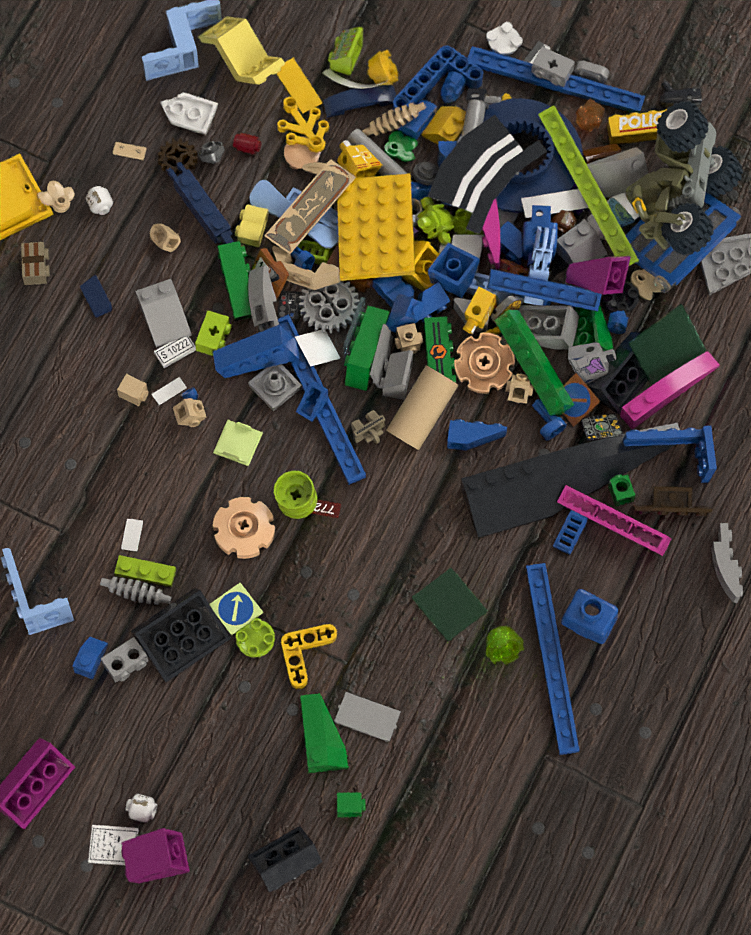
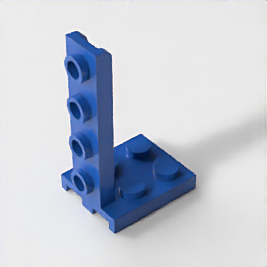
M703 426L700 430L695 428H686L685 430L670 428L666 431L650 429L644 432L630 430L625 433L623 438L625 446L696 444L695 458H698L699 465H697V475L700 476L701 483L709 482L717 469L711 426Z

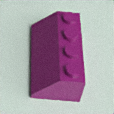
M39 738L0 784V812L22 829H25L74 770L75 766L51 743Z

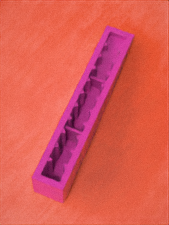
M708 351L696 357L623 406L620 414L621 418L633 430L720 366L719 363Z
M567 485L557 503L661 556L664 555L671 541V538Z

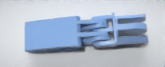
M537 227L531 259L534 262L533 265L529 266L528 277L548 281L549 268H547V265L551 262L556 229L552 228L548 245L549 228H544L542 242L539 243L541 227ZM524 296V303L543 306L544 300Z

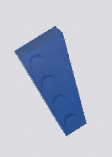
M280 325L213 351L215 369L224 378L300 360L297 341Z

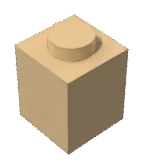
M128 374L125 375L117 389L120 398L137 406L140 405L141 401L144 402L149 393L146 383Z

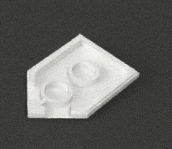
M181 93L173 99L160 102L172 125L204 135L207 134L218 107L216 102L187 93Z

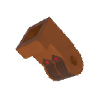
M500 259V268L497 269L518 275L524 273V276L527 277L529 272L528 269L507 259Z

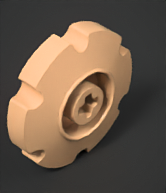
M480 333L478 339L470 336L458 347L457 354L460 358L454 360L455 372L460 382L467 381L469 383V390L487 394L492 387L497 390L502 389L507 384V380L510 381L512 378V372L509 368L515 366L514 353L508 344H501L500 336L492 333ZM484 360H487L488 364L482 366V362H484Z
M250 497L232 499L228 501L229 507H220L214 517L213 530L218 531L214 535L215 541L221 550L228 555L236 552L237 558L241 559L258 556L260 554L259 549L261 547L267 549L273 541L275 526L270 524L273 521V515L269 508L261 501L254 504L251 503Z

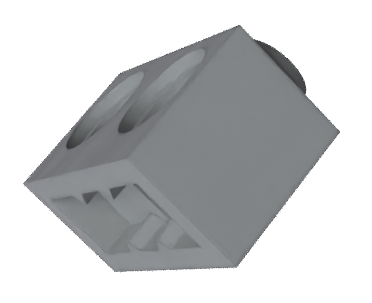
M133 637L102 657L101 661L116 683L119 680L124 681L134 670L138 671L144 668L147 664L146 662H148V657ZM132 653L139 654L137 659L129 658ZM115 664L123 665L120 670L112 669Z

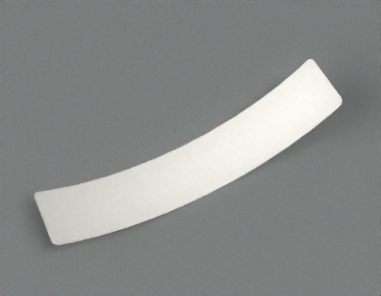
M330 69L323 72L333 81L348 87L371 88L383 84H359L338 76Z

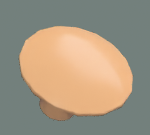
M298 143L295 145L286 144L284 157L292 169H302L305 164L318 162L320 152H311L307 146Z

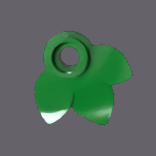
M395 131L390 134L389 142L385 144L384 151L392 159L398 157L402 161L415 160V156L411 151L416 148L418 141L413 137H404L402 131Z

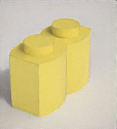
M246 205L245 210H241L240 220L242 221L235 230V236H237V240L240 243L260 247L269 216L268 209Z

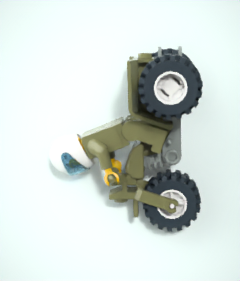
M680 101V103H674L673 106H669L661 114L662 116L658 119V124L656 125L658 134L655 153L669 168H660L656 172L653 171L646 174L627 187L626 193L611 197L607 203L621 227L624 228L634 223L635 219L640 216L645 224L640 225L639 231L646 239H655L662 249H667L669 244L676 253H681L682 255H687L688 253L691 255L695 251L699 252L702 247L704 248L706 243L710 242V236L714 232L712 230L714 228L712 221L702 210L705 193L718 197L720 194L725 195L726 192L732 191V188L737 186L738 181L741 180L743 170L741 169L742 165L727 147H713L716 130L710 122H707L699 108L690 101L686 103L685 101Z

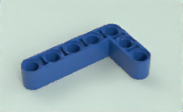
M443 46L394 98L393 111L395 112V108L398 106L407 105L409 108L410 103L417 105L447 72L462 74L466 78V86L471 89H478L482 85L483 71L479 66L452 47Z

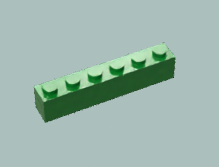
M507 310L494 321L550 416L561 415L575 404L520 311Z

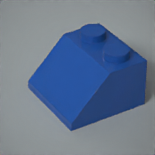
M448 243L428 269L430 282L433 284L439 282L444 290L462 298L472 284L480 259Z

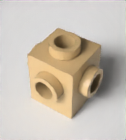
M415 323L396 327V348L400 349L401 352L411 350L413 354L420 351L423 339L421 332L417 333Z
M512 375L511 381L507 380L506 392H509L508 400L517 403H527L528 396H532L533 385L530 384V380L526 375Z
M188 398L173 407L178 425L195 427L207 418L201 400Z

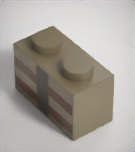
M44 242L21 243L24 285L47 284V277H50L49 265H46V260H49V249H45Z

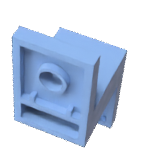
M219 0L190 3L187 6L173 7L166 11L168 30L174 48H167L161 52L148 53L142 56L146 80L198 68L197 49L191 30L217 24L222 20Z

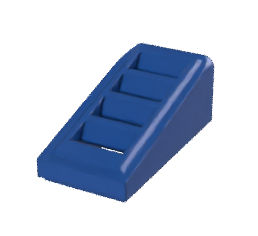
M571 510L553 547L570 555L587 524L588 518ZM570 526L578 531L575 532L567 527ZM564 533L574 537V539L565 536ZM563 540L567 543H570L571 545L569 547L561 543L560 541Z

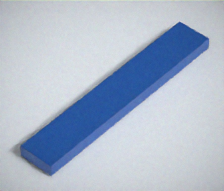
M494 269L490 271L487 285L489 289L598 311L602 295L580 287Z

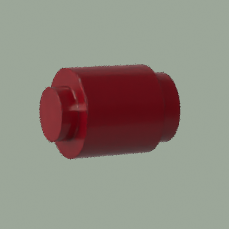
M245 133L236 134L233 141V147L237 148L238 151L253 155L260 151L262 144L259 141V137Z

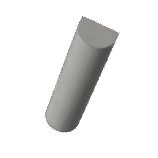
M360 129L354 130L347 138L352 146L364 145L379 160L382 166L378 173L381 176L408 174Z

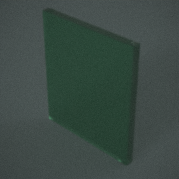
M452 568L448 569L412 597L414 602L448 642L488 612Z

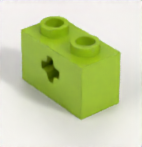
M207 311L195 342L196 351L213 356V351L225 347V336L230 334L232 327L228 316Z

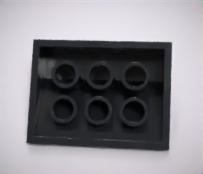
M197 588L192 589L130 631L165 682H168L231 639L203 593Z

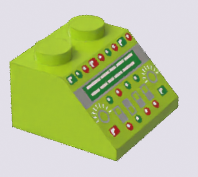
M362 27L343 30L340 37L337 36L334 44L335 50L330 52L328 58L330 70L351 76L363 47Z

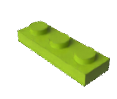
M119 555L114 574L119 577L172 587L176 567Z

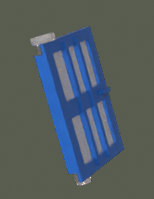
M705 193L702 210L714 225L712 230L714 232L710 236V242H707L706 246L702 247L699 252L695 251L691 255L688 253L687 255L678 254L669 244L667 249H662L655 239H646L639 231L640 225L645 224L641 219L625 235L639 260L636 264L656 277L653 280L655 286L661 292L667 293L736 227V224L741 220V213L736 207L729 208L710 194Z

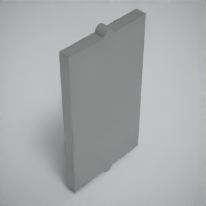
M384 324L370 372L373 383H375L377 388H380L381 378L385 375V361L389 359L394 340L391 330Z
M346 692L341 705L338 706L339 711L334 723L390 742L393 731L397 728L396 723L401 711Z

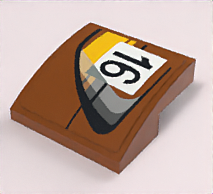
M267 248L260 249L251 270L264 265L267 266L277 300L289 273L282 261H274Z

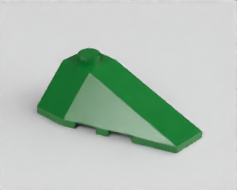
M600 305L598 311L575 307L574 310L579 315L573 346L597 342L600 344L603 352L613 349L612 338Z
M321 694L300 695L308 773L348 769L346 747Z

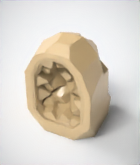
M154 224L150 229L151 240L162 250L172 252L179 246L181 242L179 235L168 226Z

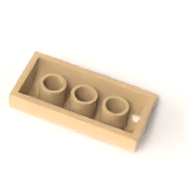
M425 366L386 431L419 450L459 385L434 369Z

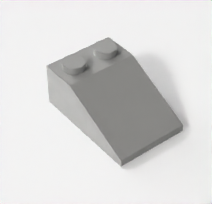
M637 147L587 164L605 198L626 193L627 187L648 174L644 153Z
M171 279L136 291L138 304L156 348L180 338L191 336V331Z
M521 305L519 311L541 347L568 350L569 347H573L579 315L572 306Z

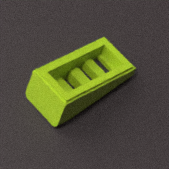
M302 240L297 246L302 249V246H305L304 251L308 252L311 248L310 253L315 257L314 263L321 265L322 262L327 263L334 251L333 248H324L317 242Z

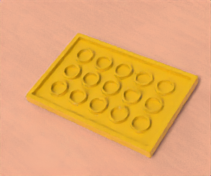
M410 173L355 178L337 199L340 280L415 275Z

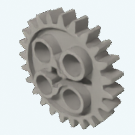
M340 281L339 283L316 290L302 289L303 296H299L300 315H304V322L309 320V327L315 325V331L322 328V333L326 329H329V332L332 333L335 328L339 332L340 326L346 329V323L352 325L351 318H357L355 312H359L358 305H360V301L358 300V293H354L355 287H350L349 281L345 284L344 281ZM329 291H335L336 293H335V294H329L328 292H329ZM319 300L321 302L315 304L312 301ZM346 305L345 308H339L338 306ZM324 314L331 315L328 318L323 317Z

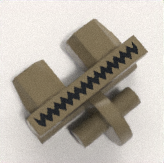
M373 410L365 416L369 422L368 424L363 426L360 420L351 423L353 439L356 443L363 439L367 443L372 440L375 444L380 442L379 436L384 434L382 428L385 427L384 421L386 419L383 415L379 416Z

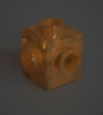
M589 99L584 106L581 105L576 111V123L580 128L591 132L602 123L605 108Z

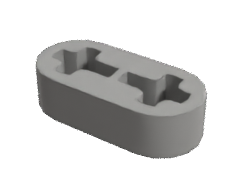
M577 61L574 69L578 76L597 82H606L609 75L607 68L586 61Z

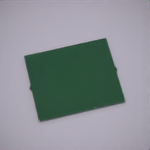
M682 304L678 305L629 342L640 363V367L644 370L651 385H654L676 369L707 351Z

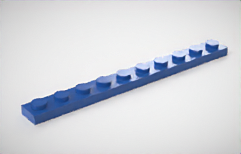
M473 46L468 56L470 61L483 70L631 113H640L645 100L643 95L570 75L564 87L554 85L549 80L539 78L531 73L532 63Z
M286 315L279 318V325L296 340L295 337L299 336L290 316ZM297 342L300 360L290 363L305 393L311 380L321 386L323 384L314 366L310 367ZM328 397V401L316 418L349 485L366 478V474Z
M546 564L526 566V573L559 755L579 752V745Z

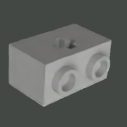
M541 47L532 63L531 73L539 78L549 80L554 85L564 87L573 72L575 61Z

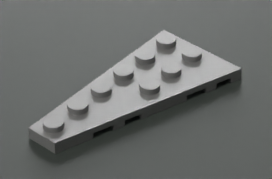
M751 233L724 238L700 262L708 295L751 274Z

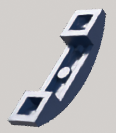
M390 85L355 88L323 100V105L328 118L343 115L345 110L379 104L380 107L391 105L396 94L394 86Z

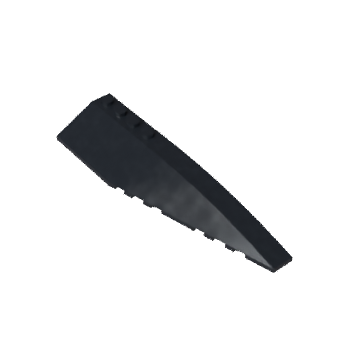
M678 423L639 430V432L650 429L666 431L670 428L680 430ZM625 434L612 436L461 478L460 487L477 537L481 538L550 518L562 509L567 508L557 503L566 485L588 496V494L595 490L597 491L608 485L612 477L620 474L623 476L628 471L636 469L642 463L653 459L654 456L669 450L675 445L625 446L623 444Z

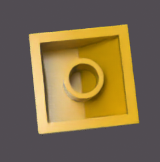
M457 106L440 107L423 131L422 136L437 145L438 141H458L463 130L466 111Z
M414 241L415 275H404L402 278L416 288L425 291L434 285L430 282L428 269L440 254L428 241Z

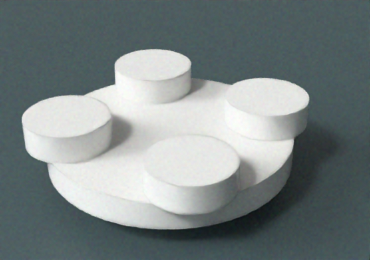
M505 22L502 26L489 31L486 36L492 51L501 55L514 53L522 44V38L509 22Z

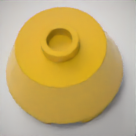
M388 50L379 51L368 60L369 69L367 71L370 79H373L376 84L393 85L394 82L399 81L395 63L393 64L391 58H388L391 56Z

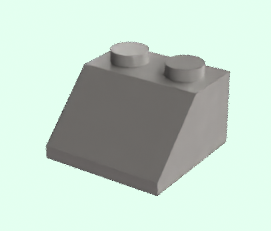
M585 219L557 239L556 252L568 265L600 259L607 255L597 232Z
M408 350L390 354L389 361H385L384 371L386 376L381 378L380 388L383 389V396L405 400L413 364V351Z

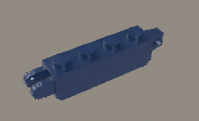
M181 162L176 164L177 169L181 173L179 176L171 168L167 169L166 171L173 181L175 190L214 243L222 242L223 244L234 242L230 237L233 235L231 226L190 170H186Z

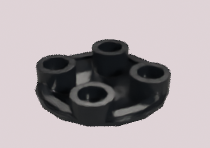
M626 280L622 293L602 294V302L610 312H631L639 301L638 289Z

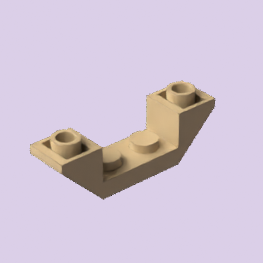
M272 247L275 262L282 261L289 273L286 281L312 290L341 281L339 268L335 265L322 262L314 273L311 270H305L292 264L291 254L282 248Z

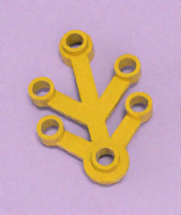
M294 97L285 98L283 108L287 113L292 114L298 125L288 123L286 120H280L277 123L278 131L286 132L289 130L304 134L307 137L303 138L296 136L294 133H288L286 135V143L288 145H295L296 143L305 145L314 153L323 151L325 148L323 136L329 130V123L325 120L320 121L317 134L314 135L312 132L316 120L320 118V109L312 108L306 123L298 111V100Z

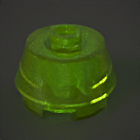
M509 626L497 627L491 630L486 637V655L494 664L496 661H503L504 664L511 663L519 658L518 653L521 650L524 651L523 639Z

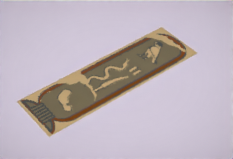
M330 159L265 234V237L291 254L356 177Z

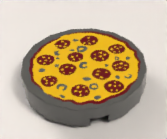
M515 294V297L513 295L507 297L496 307L497 313H492V321L496 324L494 320L507 310H518L524 299L518 294Z

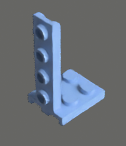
M9 548L2 549L4 557H1L4 569L8 568L9 570L6 577L9 585L13 584L15 589L11 593L14 602H19V607H16L19 618L24 619L29 635L74 621L67 598H58L52 603L40 604L29 610L11 550Z

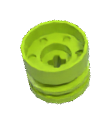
M289 471L281 475L276 481L274 495L279 509L284 515L300 519L307 517L314 511L317 506L318 497L313 482L307 474L301 471Z

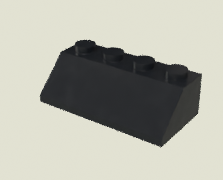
M630 332L615 351L616 360L608 362V373L587 385L602 404L618 415L621 414L622 407L633 400L664 361L646 334Z

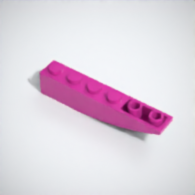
M495 198L481 231L484 234V237H482L484 247H488L490 251L487 254L489 262L494 264L495 269H499L501 239L498 207Z

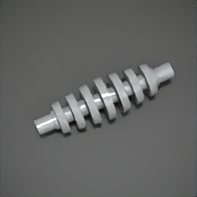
M113 577L111 580L102 578L100 585L108 587L111 593H114L116 589V595L121 596L122 592H124V598L126 599L129 598L131 593V601L134 602L138 596V602L143 603L145 598H147V604H151L152 600H154V605H159L161 602L170 604L172 596L164 595L161 589L155 592V587L151 585L148 590L147 583H143L142 588H140L141 581L136 580L134 586L133 579H128L127 584H125L126 579L121 578L117 582L118 577Z

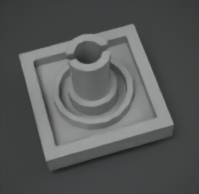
M282 364L265 368L248 382V385L272 411H275L302 389V385Z

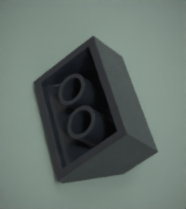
M301 826L248 855L249 860L269 892L279 889L285 883L298 878L299 875L314 869L318 864L322 863L314 843Z

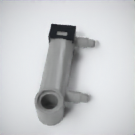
M468 89L466 96L468 106L462 135L458 139L457 144L464 135L483 123L485 110H488L489 103H500L501 97L489 96L486 89Z

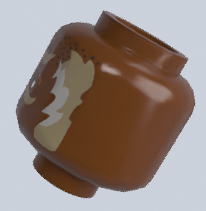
M561 210L559 213L554 214L551 223L558 224L557 236L561 237L575 227L577 219L572 211Z

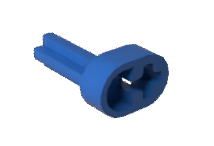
M296 247L291 253V256L296 259L294 265L305 270H311L315 257L308 251H302L299 247Z
M537 399L532 404L533 408L547 423L540 430V434L545 440L548 441L554 438L566 428L567 424L561 417L550 416L541 399Z

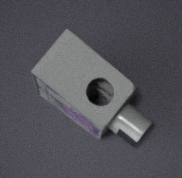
M596 342L569 347L568 360L575 373L580 376L585 384H588L608 373V362L616 360V354L613 349L603 352L600 344Z

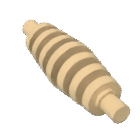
M421 102L417 105L410 103L409 108L407 105H404L402 110L397 107L395 112L391 109L388 111V114L384 113L382 118H376V123L375 121L370 122V126L364 129L363 133L366 136L370 134L377 136L380 135V131L383 134L387 133V129L388 131H393L394 128L398 129L400 124L402 126L406 124V119L408 122L413 120L412 115L414 118L418 117V113L426 109L424 102Z

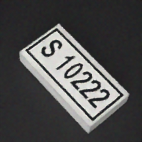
M189 336L169 342L155 350L154 354L163 368H166L196 351V347Z

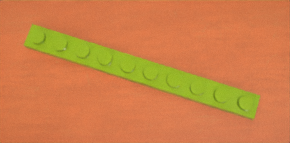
M553 105L539 113L540 119L552 137L553 143L614 255L630 256L629 266L638 262L639 260L556 107Z

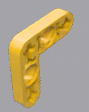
M326 624L294 631L282 637V650L289 680L293 688L302 689L308 682L301 650L333 643L337 638V630L333 625ZM326 630H329L330 633H333L331 634V638H327V635H324L326 633ZM319 631H320V635H324V636H320V637H321V640H320V641H318V634H317V632H319ZM306 634H312L315 637L311 643L305 642L303 638ZM297 636H300L302 645H299ZM291 638L292 641L297 642H294L293 646L289 647L288 644H285L287 639ZM293 656L300 659V663L296 666L289 663V659ZM299 670L300 678H304L300 684L297 681H293L296 679L295 671Z

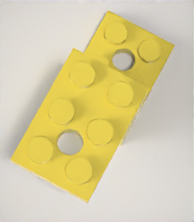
M225 17L198 36L202 43L215 44L235 80L239 82L260 85L267 80L266 77L270 74L278 73L281 70L280 67L285 64L282 58L266 54L248 21L243 18Z

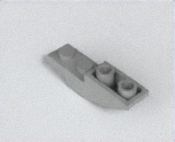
M264 265L249 272L248 283L254 326H259L260 332L279 325L273 302L277 300L267 266Z
M720 523L718 542H713L711 547L713 564L720 584L733 603H738L739 598L743 596V586L739 585V578L742 577V568L738 566V560H732L733 549L729 548V541H732V530H728V523Z

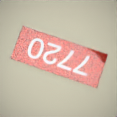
M317 500V506L311 514L339 518L341 504Z

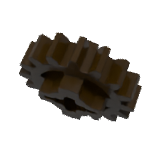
M173 138L172 143L166 141V147H160L161 152H158V164L161 165L162 171L171 168L176 175L181 174L176 166L178 162H181L186 170H190V168L195 169L194 163L198 162L197 150L194 149V145L189 146L188 140L183 143L182 138H179L178 142Z

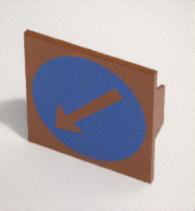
M577 373L563 385L575 404L563 413L573 427L600 402Z

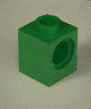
M620 474L612 477L608 488L615 507L634 502L635 492L629 476H622ZM617 487H624L626 491L620 492L617 490Z
M361 792L337 793V817H362V811H366L365 799H361Z

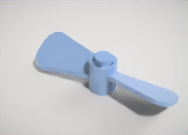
M267 180L259 181L250 194V204L252 206L268 209L269 214L279 218L291 205ZM318 222L308 233L311 238L324 248H333L339 243L338 232Z

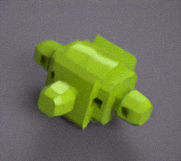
M424 197L421 200V205L425 210L418 214L417 217L419 219L417 223L428 234V238H438L441 245L446 246L448 243H451V237L447 232L454 228V218L444 208V204L434 205L430 197Z

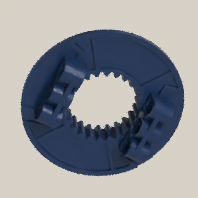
M530 99L502 100L500 103L490 104L488 110H485L483 122L496 115L511 135L517 132L521 133L522 130H525L526 134L532 132L533 137L538 135V140H543L542 145L546 146L545 149L547 151L546 160L543 161V165H539L538 170L533 169L532 174L527 171L526 175L519 172L496 197L499 210L521 213L524 212L521 198L569 191L575 185V181L553 143L552 137L538 115L551 107L547 104ZM558 111L583 157L578 133L571 122Z

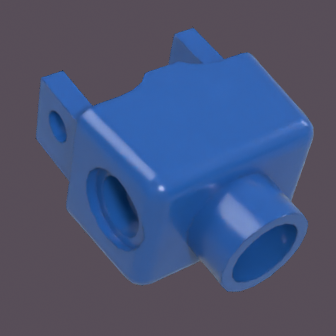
M532 205V218H530V222H524L522 259L528 260V268L534 262L531 259L538 226L541 227L539 243L542 242L544 228H549L548 245L552 228L556 229L551 261L555 258L558 224L550 222L551 206ZM541 212L543 215L538 217L536 213Z
M578 589L566 609L561 623L584 638L604 644L617 621L618 608L583 589ZM590 605L598 609L599 613L596 616L588 615L585 612V608Z

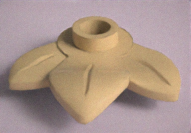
M50 181L47 191L39 192L37 196L44 205L52 206L56 212L63 213L70 207V201L74 198V191L72 187L63 188L59 182Z
M644 269L636 270L631 274L630 282L638 289L639 295L650 301L652 299L653 292H662L666 289L665 283L660 277L656 278Z

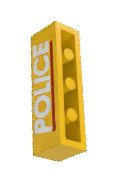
M651 110L647 113L635 112L629 115H613L608 117L607 131L610 144L657 140L658 129L656 125L658 124V119L662 116L661 114L666 110Z

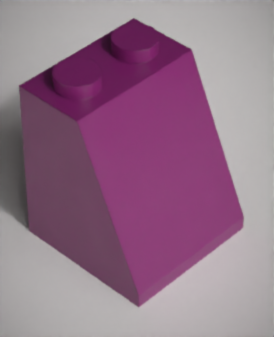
M605 257L569 264L566 271V282L603 295L622 293L631 257Z
M162 828L121 842V855L125 861V875L129 882L143 883L190 872L183 836L180 832Z

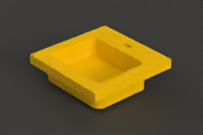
M20 154L0 162V240L53 215L50 206L44 205L39 200L37 193L41 192Z

